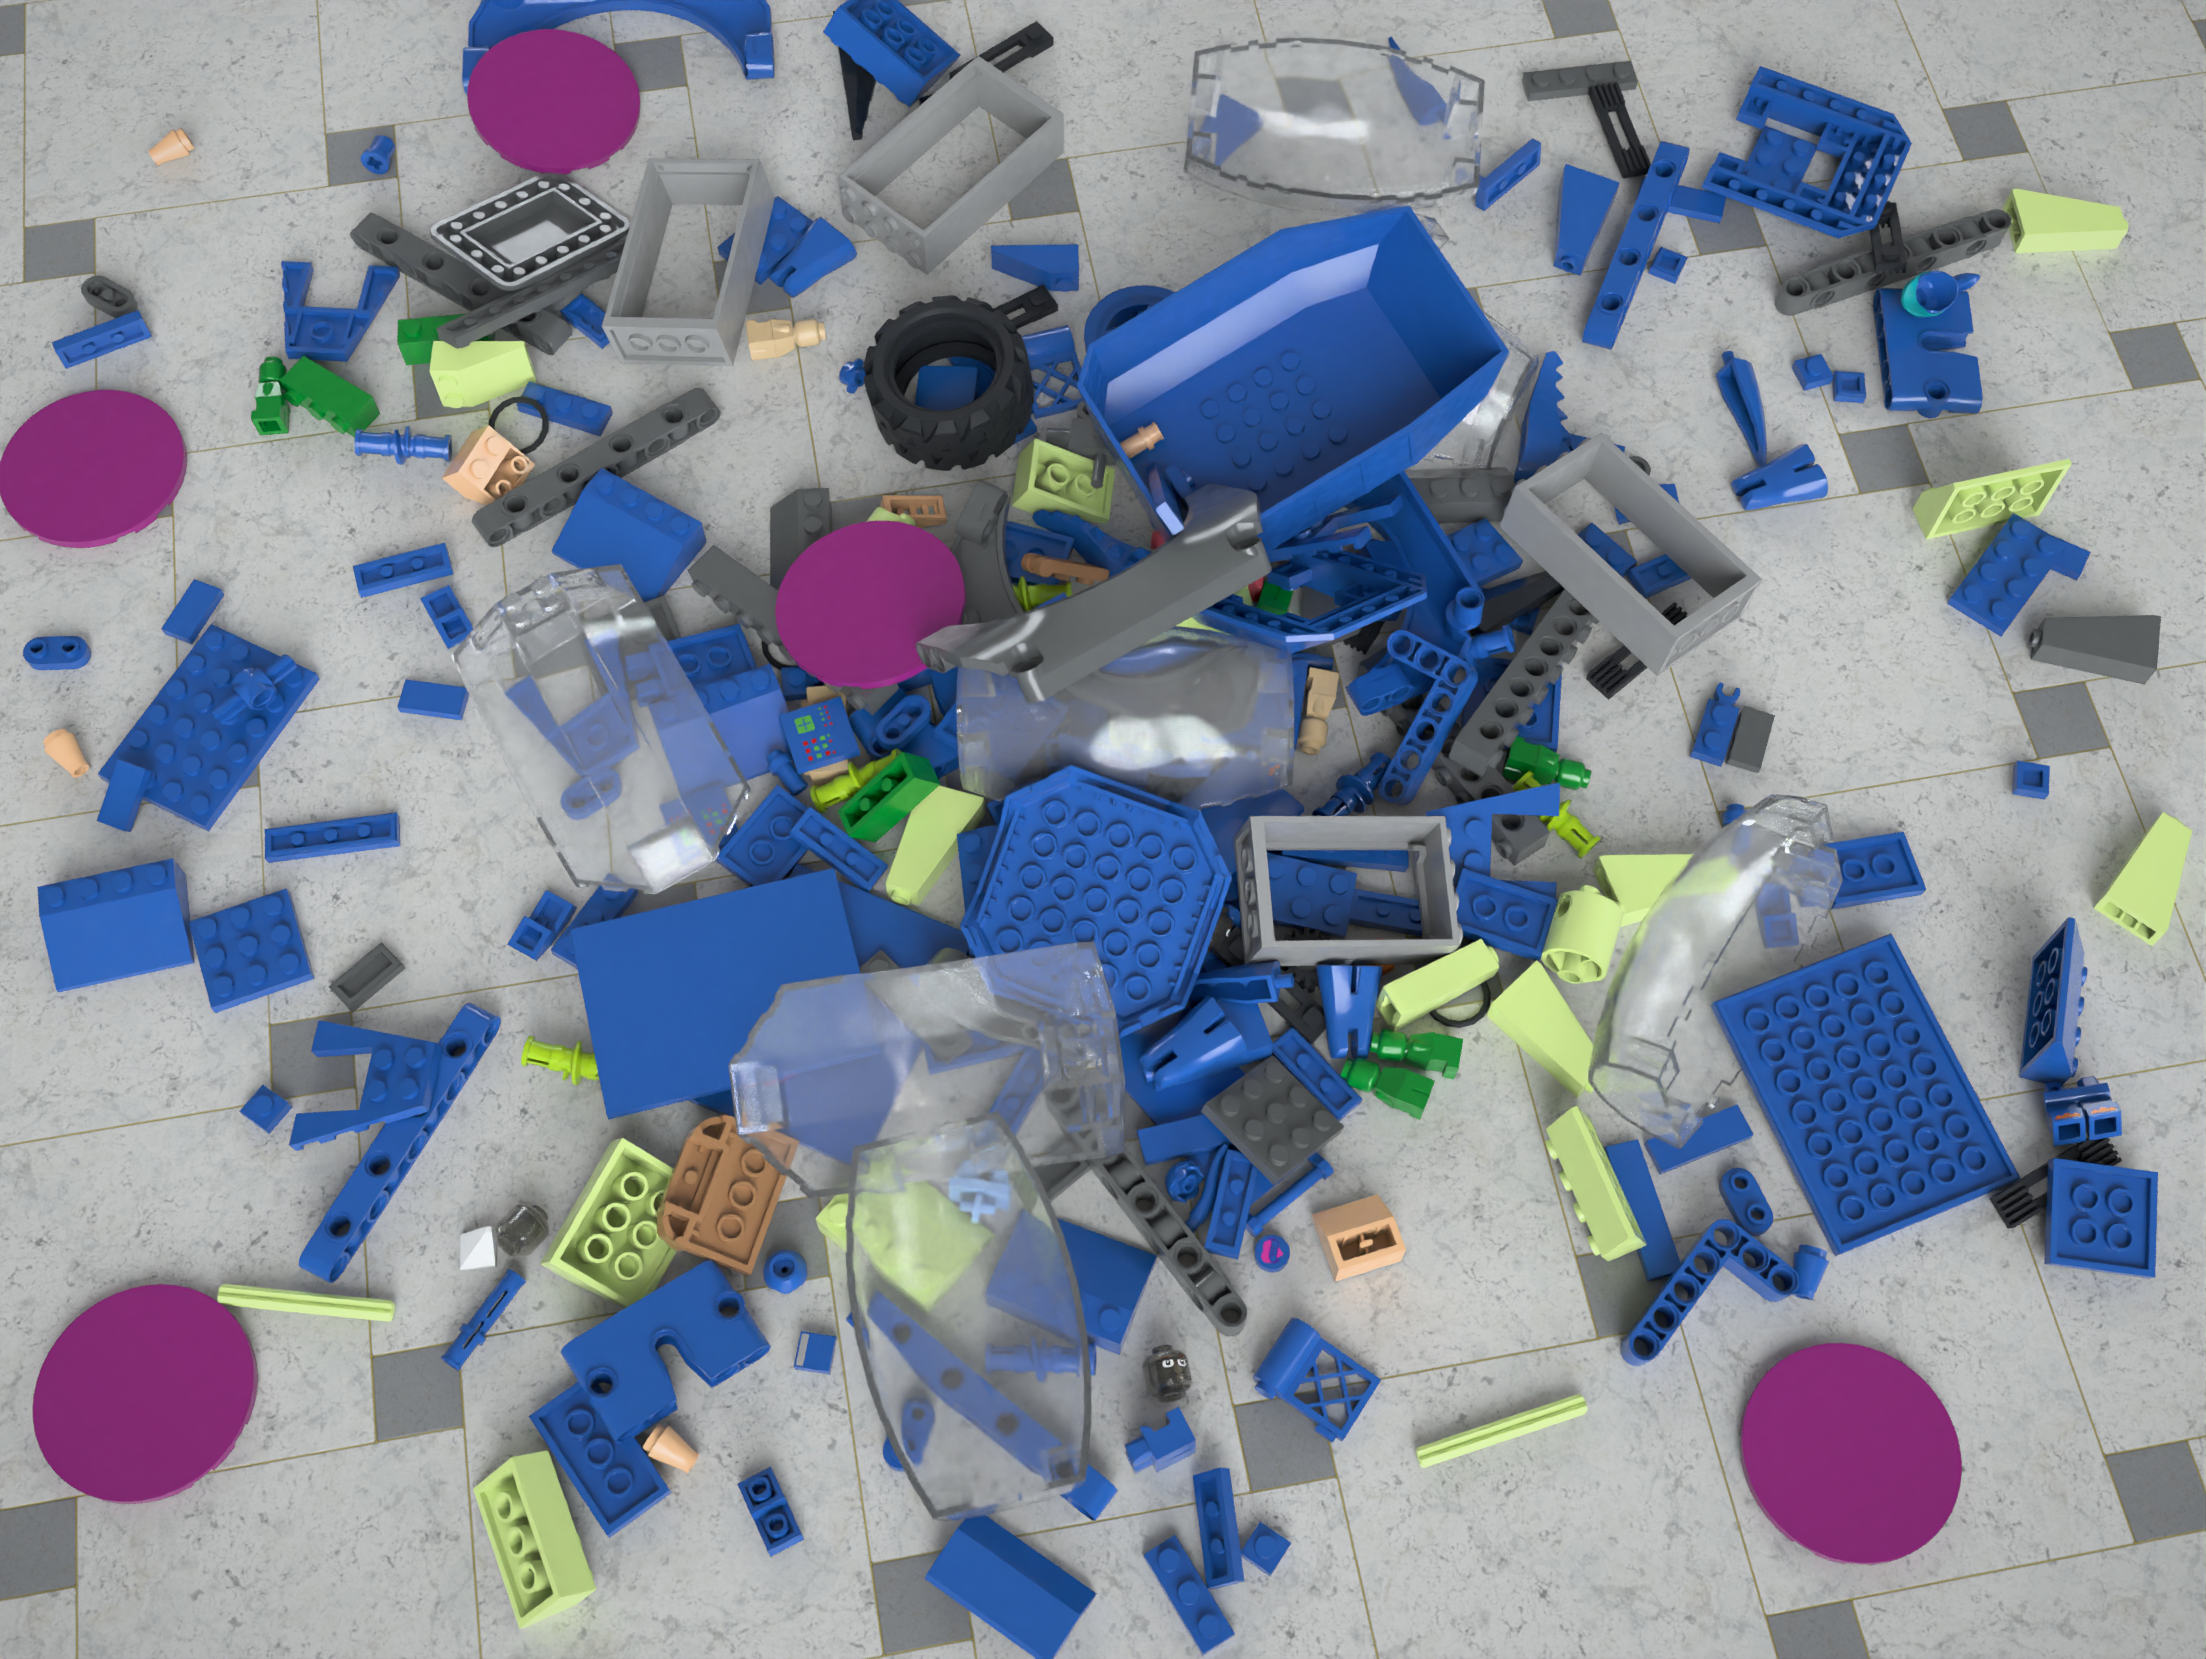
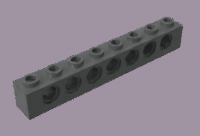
M1566 589L1561 593L1455 738L1448 758L1481 777L1489 767L1496 768L1504 754L1501 751L1505 745L1510 747L1519 733L1517 727L1520 724L1525 726L1534 712L1532 706L1535 703L1540 705L1549 691L1547 685L1549 683L1554 685L1558 681L1564 669L1561 667L1564 662L1570 664L1578 650L1576 647L1577 643L1584 644L1592 631L1590 625L1592 622L1595 624L1599 623Z
M1387 646L1360 662L1357 678L1365 675L1388 652ZM1429 692L1380 711L1384 716H1389L1394 722L1397 732L1403 739ZM1439 702V704H1438V709H1439V711H1440V712L1445 711L1446 709H1445V708L1441 705V703ZM1409 706L1414 708L1415 710L1409 711L1406 710L1404 707ZM1456 722L1431 766L1439 783L1451 790L1455 795L1457 804L1515 792L1496 768L1489 767L1481 777L1442 754L1450 753L1455 738L1462 730ZM1429 725L1425 728L1435 732L1433 725ZM1423 731L1424 741L1431 739L1434 734H1427ZM1463 776L1472 777L1475 781H1466L1463 779ZM1492 814L1491 839L1495 843L1498 853L1504 859L1508 858L1513 866L1545 846L1550 832L1536 815ZM1502 824H1511L1515 829H1506Z

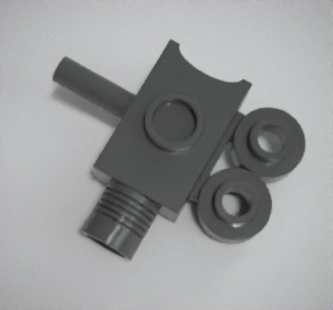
M1082 401L1077 406L1078 418L1072 419L1071 429L1048 428L1046 443L1093 460L1091 486L1099 489L1103 486L1105 466L1116 465L1100 439L1087 408Z

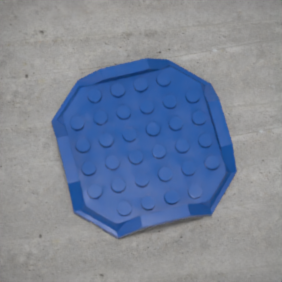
M1070 765L1037 783L1028 785L1005 797L995 840L976 893L960 923V927L980 965V971L990 992L1041 1007L1092 1026L1119 1039L1187 1006L1221 915L1232 876L1201 811Z

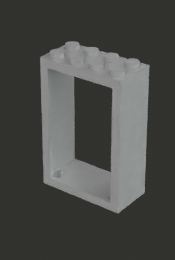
M1250 816L1234 837L1244 963L1250 964L1277 960L1280 962V966L1430 964L1451 954L1460 946L1463 931L1461 925L1457 922L1456 911L1459 907V897L1453 888L1455 864L1450 859L1451 831L1449 828H1446L1445 816ZM1267 850H1412L1423 939L1275 941Z

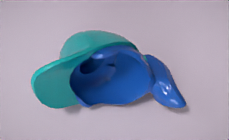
M1937 270L1922 272L1905 284L1901 297L1902 306L1909 314L1915 317L1937 316L1954 303L1958 292L1965 291L1974 286L1980 279V275L1963 273L1953 277L1946 272Z

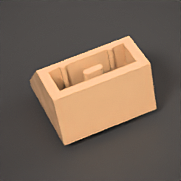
M488 425L470 433L442 476V479L465 498L488 505L504 496L507 492L522 485L535 466V463Z
M1378 1194L1311 1215L1334 1281L1399 1262L1406 1251L1395 1218Z

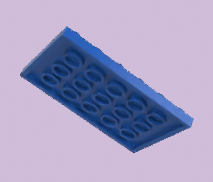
M211 624L98 772V775L102 780L110 783L118 759L152 770L142 799L209 832L320 679L315 672L296 664L297 668L274 685L277 689L276 697L268 707L262 710H249L246 707L226 724H220L213 717L211 711L234 693L231 688L236 675L247 668H259L263 671L281 656Z

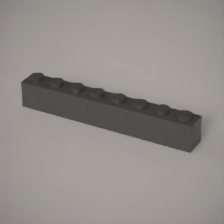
M713 545L688 569L693 580L691 584L693 589L704 598L706 596L712 598L714 604L722 612L727 613L729 611L734 614L735 619L744 628L749 629L751 627L756 630L757 635L766 644L771 645L774 643L788 660L793 661L783 645L776 625L775 607L778 590ZM825 683L835 694L841 692L847 696L848 702L857 710L863 708L871 715H874L899 689L897 683L872 689H861V687L844 685L841 688Z

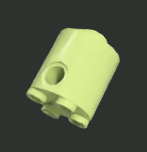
M1588 885L1581 886L1579 891L1574 890L1560 894L1542 952L1541 960L1544 965L1556 973L1559 978L1569 983L1579 984L1604 979L1614 951L1625 906L1600 895V891L1597 888Z

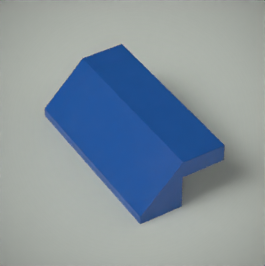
M976 1508L958 1526L924 1578L1036 1659H1054L1065 1645L1074 1626L1092 1604L1097 1594Z

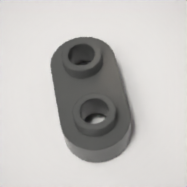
M104 276L90 277L81 286V292L88 304L114 318L137 310L138 304L132 292Z

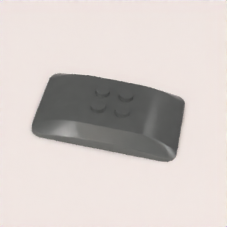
M544 172L433 224L430 228V236L437 244L502 290L514 291L540 282L569 265L612 245L628 234L630 222L566 175Z

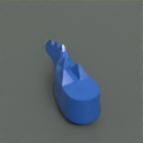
M1554 350L1545 355L1521 426L1518 462L1514 473L1515 484L1521 479L1527 480L1532 477L1541 466L1551 465L1562 453L1566 451L1568 453L1571 452L1564 442L1570 439L1571 435L1561 424V421L1567 419L1568 416L1557 406V402L1565 399L1564 395L1556 387V383L1563 378L1556 371V368L1563 365V361Z
M1041 509L1034 512L1032 517L1038 526L1053 533L1075 538L1074 549L1087 564L1110 570L1108 578L1120 573L1152 553L1143 547H1135L1111 537L1097 526L1082 520L1077 515H1068L1057 510L1048 512Z

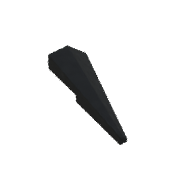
M838 47L852 139L861 140L865 120L867 121L869 104L872 101L877 81L864 67L856 64L849 54L841 47Z
M1543 571L1481 590L1485 597L1481 623L1468 631L1474 637L1476 634L1483 632L1486 634L1500 630L1503 625L1510 624L1522 614L1528 616L1565 588L1547 571Z

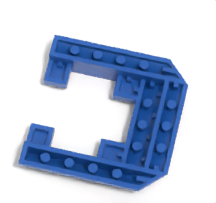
M1760 66L1736 120L1763 129L1767 119L1770 118L1821 137L1816 149L1842 159L1828 191L1800 181L1795 194L1742 175L1746 161L1719 152L1705 178L1702 188L1836 238L1875 228L1912 145L1895 115Z
M1328 550L1316 552V555L1305 557L1302 553L1292 556L1293 558L1289 559V562L1273 568L1267 574L1268 583L1280 586L1282 590L1286 591L1303 588V585L1333 597L1334 604L1341 607L1310 620L1289 612L1277 615L1244 604L1243 597L1231 594L1192 616V618L1205 626L1286 654H1291L1337 639L1426 599V578L1424 574L1344 550L1335 553H1329Z

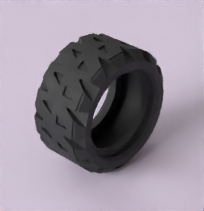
M954 295L932 297V302L923 303L922 301H917L899 311L900 316L897 319H888L874 336L876 346L868 347L864 361L866 373L864 384L878 429L886 443L894 445L898 455L913 464H917L922 460L928 469L950 471L954 466L961 465L962 470L983 465L992 454L997 458L1015 443L1017 434L1021 435L1024 432L1031 418V406L1034 404V386L1023 338L1018 333L1015 324L1002 311H994L990 304L971 297H967L966 301H962ZM966 357L984 363L995 372L990 386L979 398L957 409L945 411L929 410L915 405L905 397L906 389L913 377L919 372V369L944 358Z

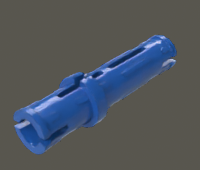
M508 1269L467 1324L463 1323L459 1328L460 1334L446 1353L441 1356V1359L455 1370L460 1371L462 1365L478 1345L482 1346L486 1341L484 1336L505 1311L520 1288L525 1285L526 1281L516 1272ZM503 1292H505L501 1299L498 1301V1303L495 1305V1307L492 1309V1311L489 1313V1315L486 1316L490 1309L500 1298V1296L503 1294ZM481 1323V1325L479 1326V1328H478V1329L476 1330V1332L473 1334V1332L475 1331V1329H476V1328L478 1327V1325ZM471 1336L470 1340L467 1342V1344H466V1345L464 1346V1348H463V1345H464L465 1342L468 1340V1338Z

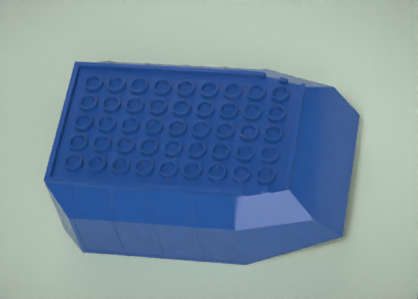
M1408 205L1280 229L1089 344L1077 388L1100 439L1164 542L1171 538L1174 533H1171L1155 510L1145 471L1146 467L1153 462L1157 464L1173 487L1183 523L1187 518L1188 512L1183 509L1181 504L1182 498L1164 471L1174 463L1180 472L1186 469L1196 484L1191 488L1193 492L1211 483L1245 489L1256 493L1260 503L1263 530L1256 537L1262 539L1265 550L1268 552L1315 523L1324 520L1325 517L1360 496L1369 493L1375 487L1407 468L1416 465L1488 395L1510 351ZM1152 422H1155L1164 439L1154 444L1155 447L1151 450L1147 448L1129 459L1120 443L1138 432L1137 429L1141 426L1146 428Z

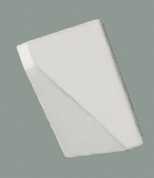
M492 1226L460 1235V1270L497 1267L496 1231Z

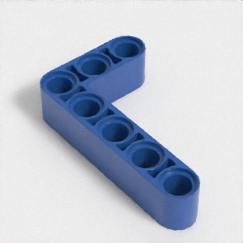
M1397 630L1388 637L1387 650L1389 654L1436 680L1379 785V793L1385 801L1398 806H1405L1411 803L1474 690L1478 681V673L1472 665L1406 630ZM1410 639V649L1406 653L1400 654V644ZM1432 654H1437V664L1432 668H1427L1426 662L1428 657ZM1460 668H1465L1466 676L1464 680L1455 683V672ZM1449 696L1450 706L1447 710L1440 712L1438 709L1439 701ZM1429 725H1433L1435 731L1433 737L1424 741V729ZM1413 754H1417L1419 757L1417 766L1409 769L1407 766L1408 758ZM1401 782L1403 785L1402 794L1397 798H1393L1392 788L1396 783Z
M1729 1219L1717 1220L1700 1234L1681 1260V1263L1625 1336L1620 1345L1622 1358L1632 1366H1642L1653 1360L1664 1348L1722 1266L1770 1302L1782 1301L1795 1293L1799 1287V1276L1789 1264ZM1714 1231L1724 1234L1727 1240L1726 1246L1719 1244L1715 1240ZM1744 1253L1754 1258L1755 1268H1750L1744 1263ZM1695 1257L1702 1259L1706 1263V1273L1698 1271L1695 1267ZM1773 1276L1782 1279L1784 1291H1780L1774 1286L1772 1282ZM1675 1284L1684 1287L1687 1292V1300H1681L1675 1295ZM1655 1312H1660L1666 1317V1328L1656 1324L1654 1320ZM1634 1339H1639L1646 1344V1356H1642L1635 1351L1633 1346Z

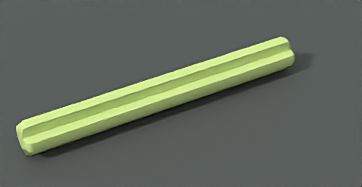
M222 1284L217 1295V1301L222 1305L379 1321H391L396 1307L391 1300Z
M1576 1394L1419 1446L1415 1451L1419 1465L1425 1468L1583 1415L1587 1411V1405L1583 1396Z

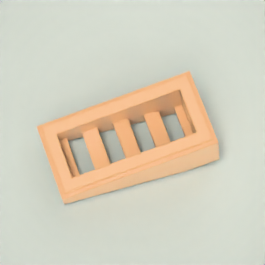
M883 495L881 508L892 513L896 512L899 516L908 510L907 515L914 519L918 528L946 524L947 522L942 495ZM933 506L934 514H929L928 507ZM920 508L921 514H917L916 509Z

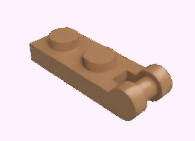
M1034 553L1025 554L1021 560V566L1027 572L1036 573L1042 577L1051 576L1065 581H1069L1070 576H1075L1076 582L1087 585H1094L1095 580L1104 581L1108 579L1110 570L1092 564Z

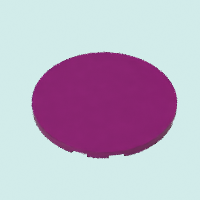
M542 29L511 36L493 46L482 56L473 69L468 83V110L479 137L487 146L498 152L504 160L534 172L570 174L572 170L587 167L592 169L609 161V157L625 148L634 135L639 122L640 94L635 77L628 65L619 55L603 43L576 32Z
M94 390L74 394L39 410L13 435L0 461V496L15 522L24 531H28L43 542L69 548H90L115 543L117 538L133 531L138 533L157 519L156 515L167 504L170 505L173 502L186 474V445L181 432L170 415L159 405L143 396L118 390Z
M868 521L852 524L820 538L794 561L785 574L777 594L775 607L776 625L783 645L792 660L802 670H806L816 676L818 680L841 688L843 685L861 687V689L885 687L911 678L927 668L917 653L916 642L946 626L962 625V617L967 603L966 586L955 556L941 540L931 533L916 526L895 521Z
M164 1284L145 1285L118 1292L101 1300L78 1316L64 1330L50 1349L38 1375L32 1409L35 1436L43 1456L53 1471L70 1486L88 1496L116 1504L149 1503L174 1496L194 1486L193 1483L200 1480L211 1470H215L235 1448L234 1444L242 1433L245 1424H248L255 1404L258 1382L257 1363L250 1339L235 1316L213 1298L187 1287Z
M1827 1343L1801 1349L1779 1361L1762 1377L1755 1386L1744 1408L1739 1436H1741V1464L1749 1489L1762 1512L1784 1536L1813 1552L1818 1557L1841 1564L1878 1565L1901 1559L1927 1544L1945 1525L1954 1509L1961 1485L1962 1460L1959 1440L1951 1418L1941 1400L1918 1374L1899 1360L1883 1352L1847 1343Z

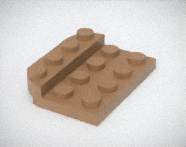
M729 1115L712 1117L702 1121L687 1134L657 1211L658 1236L678 1252L684 1250L706 1260L711 1259L718 1265L743 1275H751L798 1144Z

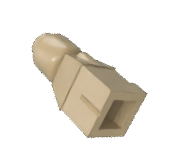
M771 319L756 323V320L746 321L748 345L752 361L779 358L795 350V344L799 347L817 346L821 340H826L824 322L818 323L816 319L796 321L794 326L788 320Z
M1309 668L1305 683V689L1308 690V694L1303 704V720L1300 722L1298 743L1301 745V751L1305 754L1317 755L1320 753V749L1326 745L1328 734L1326 720L1337 698L1336 693L1340 673Z

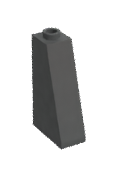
M2161 616L2044 618L2038 629L2034 628L2029 637L2028 646L2032 647L2031 660L2145 685L2157 670Z

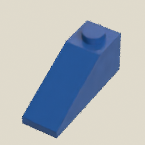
M1078 244L991 245L992 269L1038 287L1044 285L1048 291H1079Z

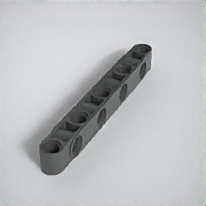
M1993 209L1904 237L1903 244L1907 260L1906 273H1902V269H1899V273L1893 270L1892 274H1889V271L1886 270V274H1882V270H1879V274H1875L1873 251L1871 248L1791 276L1782 283L1775 301V307L1783 315H1796L1996 248L2002 242L2011 225L2010 215L2003 210ZM1889 242L1882 246H1893V243Z
M369 213L350 232V237L362 250L382 260L389 266L398 267L399 271L470 312L513 292L496 287L462 261L374 213ZM544 308L537 313H531L519 319L514 324L500 328L548 355H554L572 335L570 326L563 319Z
M695 388L479 509L472 517V524L489 547L503 545L575 505L583 489L601 468L622 478L712 426L719 419L721 411L704 389Z
M1066 1078L1053 1080L1047 1088V1108L1060 1125L1068 1140L1089 1162L1091 1170L1193 1303L1206 1315L1215 1329L1227 1337L1239 1334L1245 1326L1247 1307L1232 1287L1226 1275L1078 1087ZM1059 1093H1065L1071 1097L1066 1103H1058L1053 1098ZM1099 1146H1107L1112 1152L1108 1156L1101 1157L1094 1150ZM1146 1199L1151 1201L1154 1207L1151 1210L1142 1211L1135 1204L1139 1200ZM1183 1254H1190L1197 1262L1192 1266L1186 1267L1179 1263L1178 1258ZM1225 1310H1234L1238 1313L1240 1319L1235 1323H1228L1223 1320L1221 1313Z

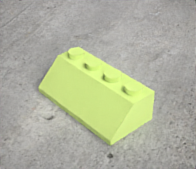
M1578 1106L1570 1108L1546 1128L1550 1139L1546 1140L1545 1143L1553 1160L1558 1158L1560 1160L1563 1171L1559 1172L1564 1187L1567 1191L1573 1190L1578 1201L1573 1204L1577 1217L1581 1223L1587 1222L1592 1234L1587 1236L1591 1249L1596 1256L1601 1254L1609 1262L1647 1244L1591 1119Z
M549 1451L511 1457L473 1488L519 1629L578 1604L596 1590L593 1574L585 1558L580 1537L576 1532L569 1512V1505L561 1489L557 1471L552 1463Z

